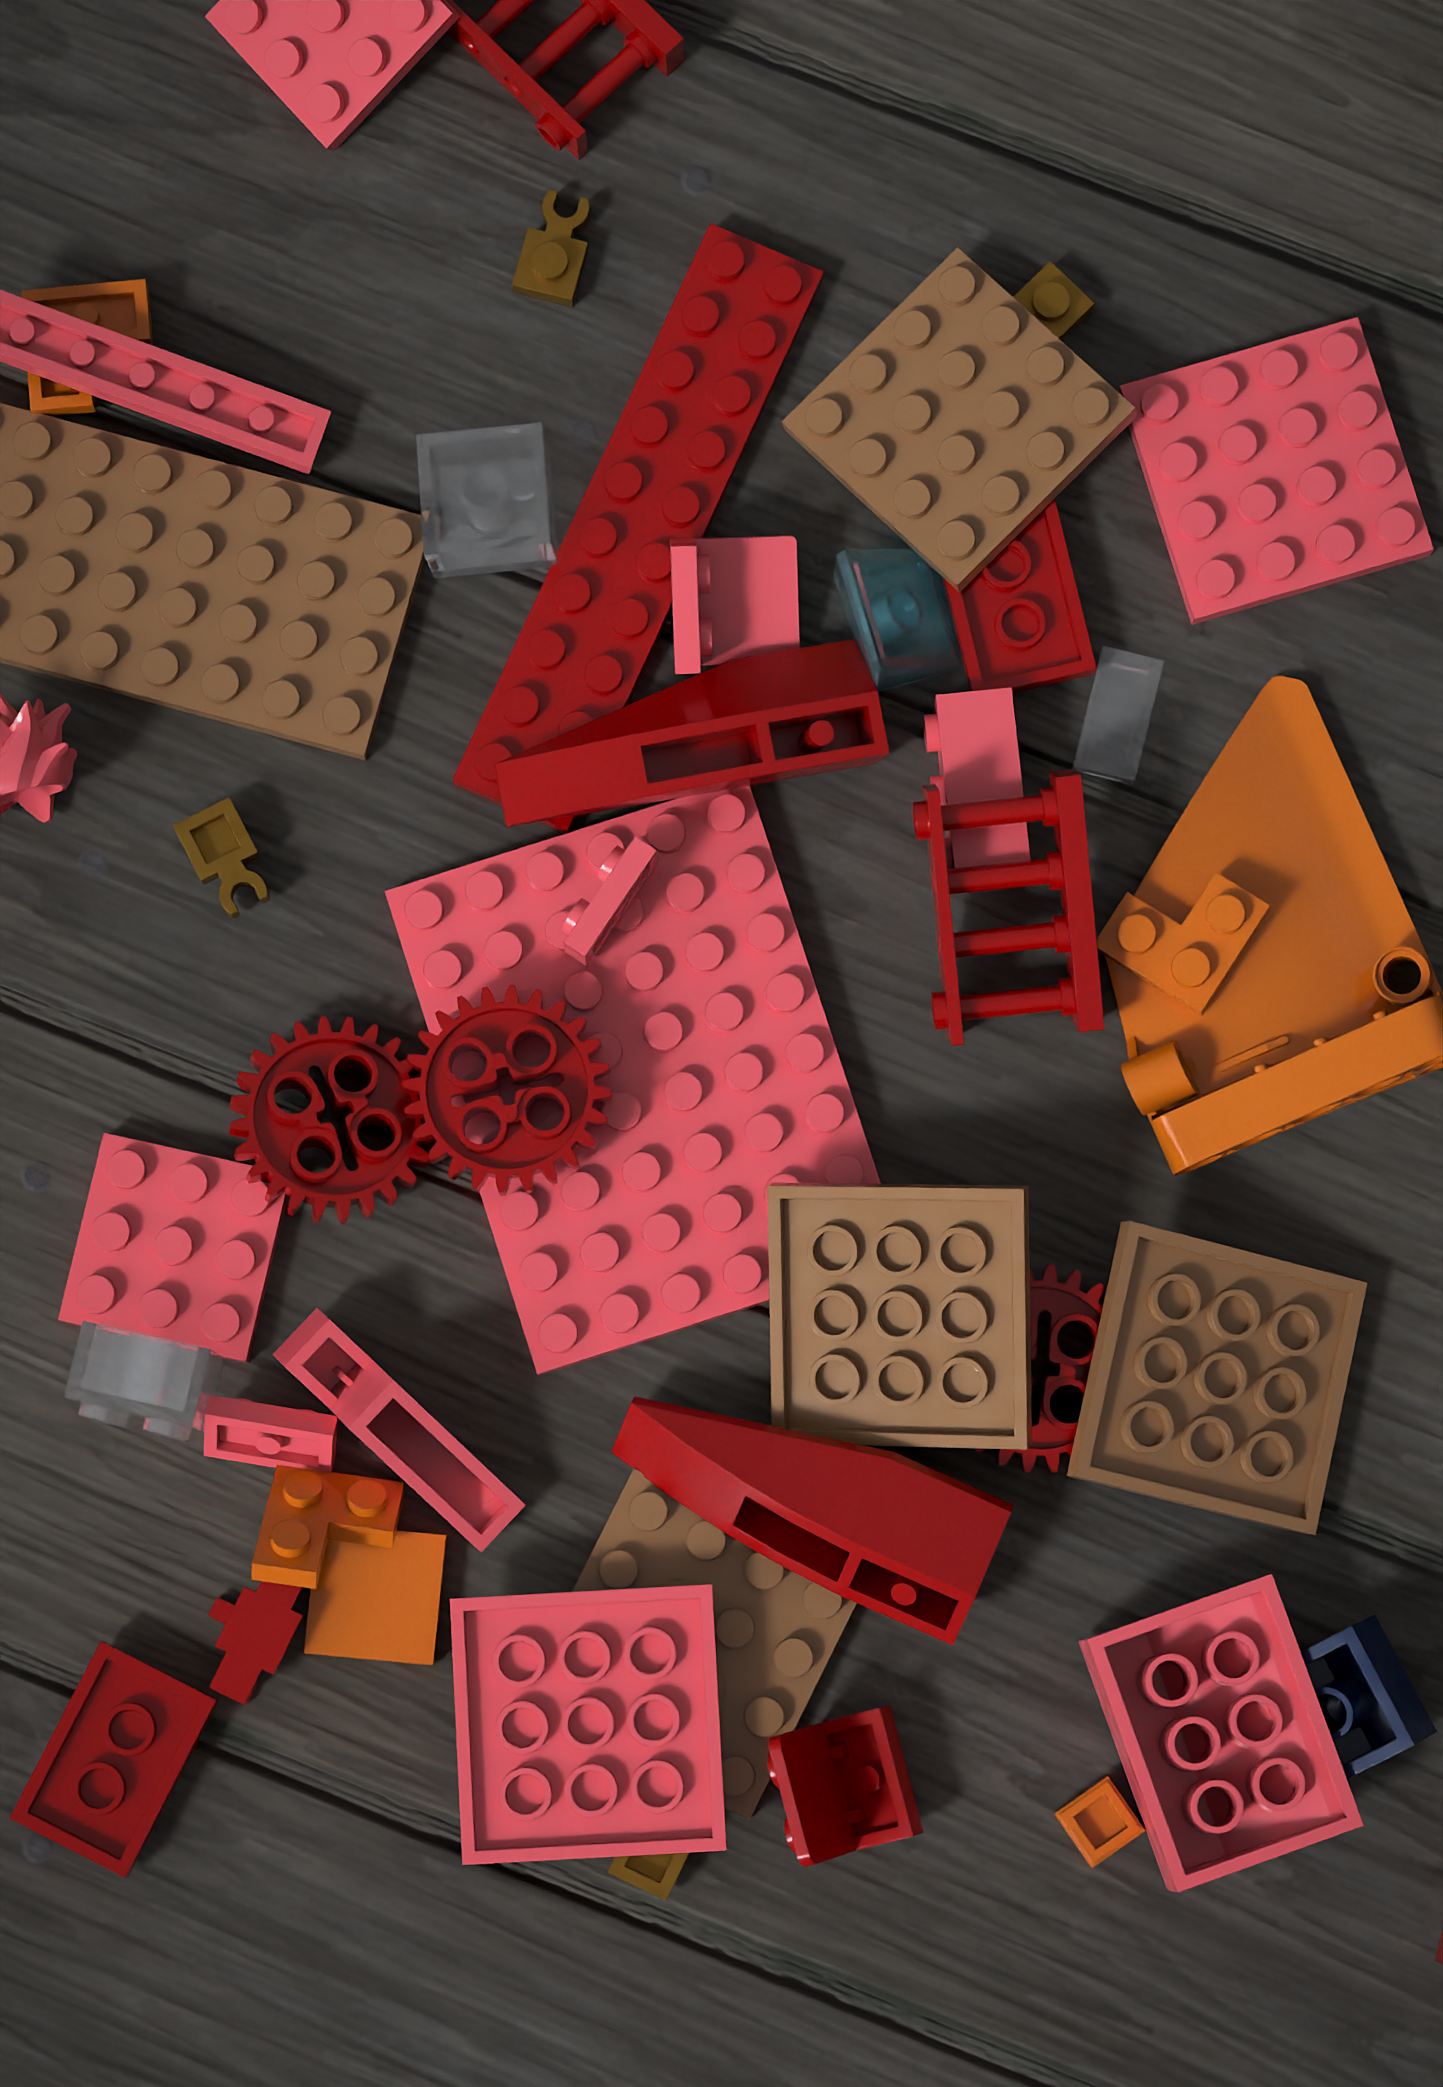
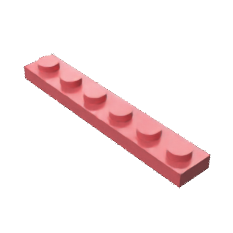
M0 290V362L300 472L310 473L331 411Z

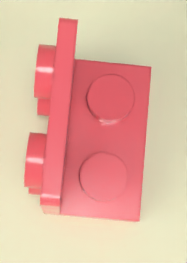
M794 536L670 539L675 674L701 673L702 665H721L732 659L800 648L797 541Z

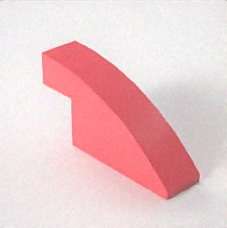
M318 1308L272 1354L323 1402L350 1431L481 1553L526 1506Z

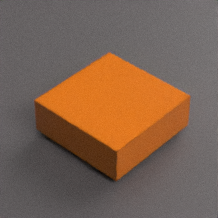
M1108 1776L1103 1777L1053 1813L1091 1868L1146 1831Z

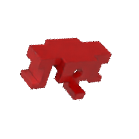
M261 1581L257 1591L243 1587L235 1605L218 1597L216 1598L208 1616L225 1624L215 1647L226 1651V1654L209 1688L243 1705L249 1703L260 1681L258 1677L262 1669L275 1675L304 1615L292 1610L297 1598L301 1597L305 1589L304 1587Z

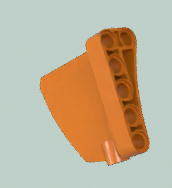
M1279 675L1272 677L1264 685L1200 784L1134 894L1141 901L1182 925L1209 881L1217 872L1270 905V911L1202 1016L1105 956L1127 1043L1128 1061L1120 1064L1121 1070L1135 1104L1143 1116H1148L1173 1176L1193 1171L1296 1126L1443 1068V992L1309 687L1299 679ZM1403 961L1415 962L1420 967L1421 972L1420 983L1416 989L1407 994L1393 993L1388 984V975L1392 967Z

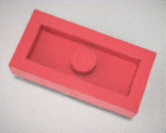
M635 836L626 850L618 845L612 850L597 874V878L604 883L590 903L583 898L576 903L561 927V930L568 934L563 942L567 954L588 966L657 864L656 849Z
M210 1395L205 1411L204 1456L276 1468L278 1464L331 1473L336 1458L338 1417L317 1413L308 1409L298 1410L257 1403L243 1398L233 1399Z

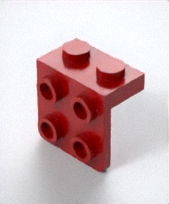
M890 1705L820 1722L770 1737V1752L767 1759L769 1775L774 1785L780 1789L787 1816L784 1823L787 1843L790 1849L797 1855L798 1861L803 1867L820 1864L856 1850L924 1833Z

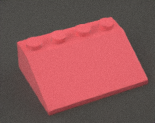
M1272 1574L1078 1641L1168 1891L1179 1893L1364 1826Z

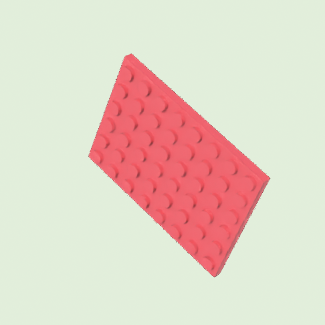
M750 786L676 798L385 891L430 1033L438 1036L442 1031L435 1015L438 1010L446 1013L453 1020L461 1015L457 1003V997L461 995L468 1000L473 1008L481 1006L483 987L489 988L496 1003L504 1002L509 985H515L519 1003L527 1004L533 992L539 989L543 994L542 1009L547 1012L560 1000L566 1002L567 1009L563 1019L566 1025L582 1016L586 1019L587 1026L579 1037L580 1042L599 1038L602 1044V1048L589 1058L590 1063H609L611 1073L594 1081L595 1085L612 1090V1100L594 1103V1109L607 1116L608 1123L607 1126L588 1125L586 1131L594 1138L597 1147L595 1150L576 1145L573 1152L580 1165L577 1170L570 1168L562 1161L555 1164L558 1183L552 1185L542 1172L534 1174L533 1193L527 1194L519 1178H511L506 1196H500L496 1186V1179L489 1176L479 1191L538 1376L769 1302L767 1186L773 1182L881 1184ZM636 836L657 850L658 862L588 966H585L565 952L563 942L568 934L563 932L561 927L576 903L581 898L590 903L604 883L597 878V874L612 850L617 845L626 850ZM538 1037L526 1038L517 1045L514 1052L515 1060L527 1068L540 1066L548 1059L550 1045ZM465 1051L454 1059L452 1074L462 1081H474L485 1072L487 1058L476 1051ZM561 1074L549 1075L544 1079L525 1085H515L511 1076H503L499 1078L500 1088L498 1090L480 1094L457 1095L452 1098L451 1103L454 1107H460L484 1097L498 1095L501 1097L504 1105H511L516 1103L515 1093L517 1091L530 1087L560 1085L564 1081V1076ZM542 1099L530 1108L528 1122L536 1129L551 1130L562 1121L564 1109L557 1101ZM489 1113L476 1114L467 1122L465 1136L470 1142L475 1144H487L498 1136L500 1120L495 1115Z

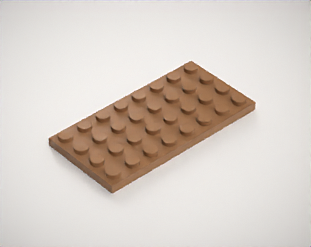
M0 403V662L366 761L434 529V520L423 515L55 417L32 414L31 411Z

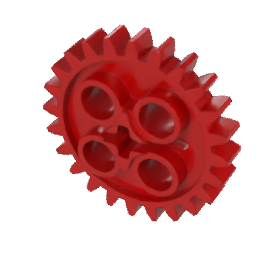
M509 985L504 1002L497 1003L489 988L483 987L481 1006L473 1008L462 995L457 997L461 1015L453 1020L446 1013L438 1010L435 1015L442 1028L440 1034L437 1036L421 1030L418 1033L421 1042L429 1049L427 1055L408 1054L406 1059L408 1064L421 1072V1075L418 1078L402 1081V1087L405 1091L420 1096V1100L406 1106L404 1112L407 1117L424 1118L426 1121L412 1133L416 1142H423L435 1138L436 1143L427 1156L429 1161L434 1164L450 1156L452 1161L448 1169V1177L454 1181L466 1169L471 1170L472 1188L477 1192L484 1186L488 1176L496 1179V1186L500 1196H506L511 1178H519L527 1194L533 1193L534 1174L542 1172L552 1185L557 1184L558 1178L554 1165L562 1161L570 1168L577 1170L580 1165L573 1152L576 1145L595 1150L597 1147L594 1138L586 1131L588 1125L607 1126L608 1123L607 1116L594 1109V1103L612 1100V1090L597 1086L594 1081L611 1073L609 1063H590L589 1060L602 1048L599 1038L580 1042L579 1037L587 1026L586 1019L582 1016L566 1025L563 1022L567 1009L566 1002L560 1000L547 1012L542 1009L543 994L539 989L533 992L527 1004L519 1003L515 985ZM538 1037L550 1045L548 1059L537 1067L527 1068L520 1065L515 1060L514 1052L517 1045L526 1038ZM465 1051H476L487 1058L485 1072L474 1081H462L452 1074L454 1059ZM554 1074L564 1076V1081L560 1085L530 1087L517 1091L515 1093L516 1103L511 1105H504L501 1097L498 1095L484 1097L460 1107H454L451 1104L452 1098L457 1095L480 1094L498 1090L500 1088L499 1078L503 1076H511L515 1085L529 1084ZM542 1099L557 1101L564 1109L562 1121L551 1130L536 1129L528 1122L530 1108ZM479 1113H489L495 1115L500 1120L498 1136L487 1144H475L470 1142L465 1136L467 1122Z
M320 1016L316 1034L309 1035L300 1021L294 1022L292 1029L293 1041L291 1043H288L283 1037L274 1032L269 1040L273 1053L272 1057L258 1050H254L251 1053L250 1062L258 1074L240 1071L237 1076L236 1084L250 1095L231 1096L229 1109L246 1116L229 1124V1135L247 1138V1141L235 1149V1160H255L256 1163L248 1172L246 1180L250 1184L267 1177L270 1184L265 1200L268 1203L279 1197L283 1192L290 1196L288 1215L293 1216L303 1203L312 1205L313 1222L319 1223L325 1208L334 1207L340 1224H346L350 1206L357 1204L362 1214L367 1219L371 1218L374 1213V1197L378 1196L391 1207L396 1204L398 1196L393 1185L394 1182L409 1189L414 1187L417 1178L407 1165L416 1167L427 1166L429 1161L427 1158L428 1153L416 1144L434 1143L435 1138L416 1142L412 1133L422 1125L421 1121H425V1119L410 1118L404 1112L406 1106L418 1101L420 1098L419 1095L409 1093L402 1087V1081L410 1079L415 1068L408 1064L406 1059L399 1062L395 1058L401 1042L398 1037L389 1041L383 1047L376 1044L378 1025L373 1024L361 1037L354 1035L353 1017L347 1016L341 1032H332L327 1017ZM312 1068L318 1069L321 1073L328 1103L334 1116L341 1117L346 1115L341 1136L350 1155L357 1164L358 1168L355 1171H349L345 1166L338 1135L332 1123L320 1124L325 1103L317 1085L309 1075V1070ZM342 1068H355L364 1073L368 1080V1086L358 1092L345 1091L337 1084L334 1075ZM285 1089L298 1090L305 1095L309 1106L301 1113H286L277 1106L274 1097ZM365 1126H379L387 1131L391 1137L392 1144L384 1150H370L360 1142L358 1131ZM305 1148H321L328 1153L332 1166L324 1172H310L301 1166L297 1155Z
M1049 1263L1046 1265L1041 1280L1034 1281L1030 1270L1031 1359H1034L1037 1349L1038 1316L1041 1311L1045 1310L1050 1313L1051 1318L1044 1358L1046 1362L1055 1364L1054 1376L1043 1377L1041 1381L1039 1420L1036 1425L1032 1426V1445L1027 1450L998 1449L997 1465L1004 1466L1010 1460L1013 1453L1016 1452L1020 1453L1023 1472L1030 1473L1036 1456H1043L1047 1468L1053 1473L1058 1471L1060 1453L1066 1452L1069 1458H1071L1079 1417L1070 1423L1060 1422L1053 1416L1050 1410V1399L1054 1391L1063 1385L1075 1387L1082 1397H1084L1103 1309L1098 1304V1301L1102 1295L1104 1285L1097 1283L1085 1293L1080 1291L1081 1271L1073 1270L1063 1284L1057 1282L1055 1264ZM1070 1321L1082 1323L1091 1334V1345L1088 1352L1078 1359H1073L1063 1354L1057 1343L1059 1330ZM1031 1375V1391H1032L1033 1378H1032V1375ZM973 1448V1450L978 1454L985 1450L982 1448Z

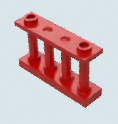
M446 0L460 15L447 32L538 120L535 123V127L550 146L557 151H561L566 147L578 160L588 153L586 130L579 124L642 65L649 68L654 64L668 77L684 62V38L645 0H580L582 5L519 64L493 40L535 0H498L476 22L452 0ZM609 22L612 23L626 37L623 39L625 47L561 107L536 82L598 23L603 26Z
M1075 769L1049 771L1050 787L1040 788V795L941 805L938 787L935 784L922 785L923 801L912 802L916 840L927 839L942 986V991L931 992L933 1023L935 1030L946 1029V1037L951 1046L964 1045L962 1021L1060 1011L1062 1017L1072 1016V1023L1079 1032L1105 1030L1082 777ZM1043 821L1044 827L1054 826L1056 851L1046 852V859L947 869L944 831ZM1045 884L1049 885L1050 890L1060 889L1062 914L1052 915V922L953 932L950 895ZM1055 948L1056 954L1066 953L1068 978H1059L1058 985L959 996L956 958Z

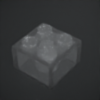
M542 422L416 435L424 556L434 578L547 568L558 565L551 454Z
M83 1321L64 1398L80 1404L78 1416L86 1417L88 1420L126 1428L128 1416L143 1419L142 1430L151 1432L150 1434L188 1442L191 1430L204 1433L205 1411L210 1395L217 1396L226 1359L211 1349Z

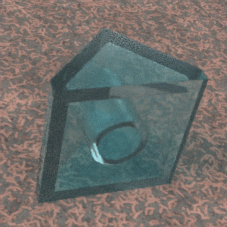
M913 549L844 550L836 555L834 578L851 635L859 647L878 692L954 671L963 666L935 570Z

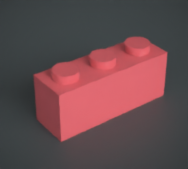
M1012 687L936 695L933 706L934 714L923 715V729L926 752H938L940 776H931L930 784H935L940 790L941 805L1024 797ZM1027 822L946 831L947 838H944L947 869L1031 860Z

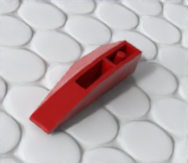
M855 639L732 659L495 763L494 767L505 826L507 828L874 765L889 755L890 752L878 690Z
M634 1396L611 1451L630 1467L641 1471L647 1480L716 1528L768 1559L831 1592L950 1645L954 1644L1014 1507V1505L895 1452Z

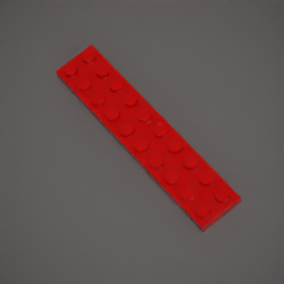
M712 223L709 224L452 779L454 785L502 806L494 767L495 763L629 704L672 610L670 539L705 538L823 281V271ZM577 816L542 821L540 823L566 834L570 832Z

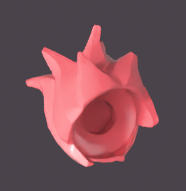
M0 693V815L18 802L26 811L42 823H48L53 820L55 793L66 790L71 783L74 762L78 756L75 748H68V743H62V724L72 710L68 703H63L45 715L42 700L37 699L33 708L30 700H27L18 713Z

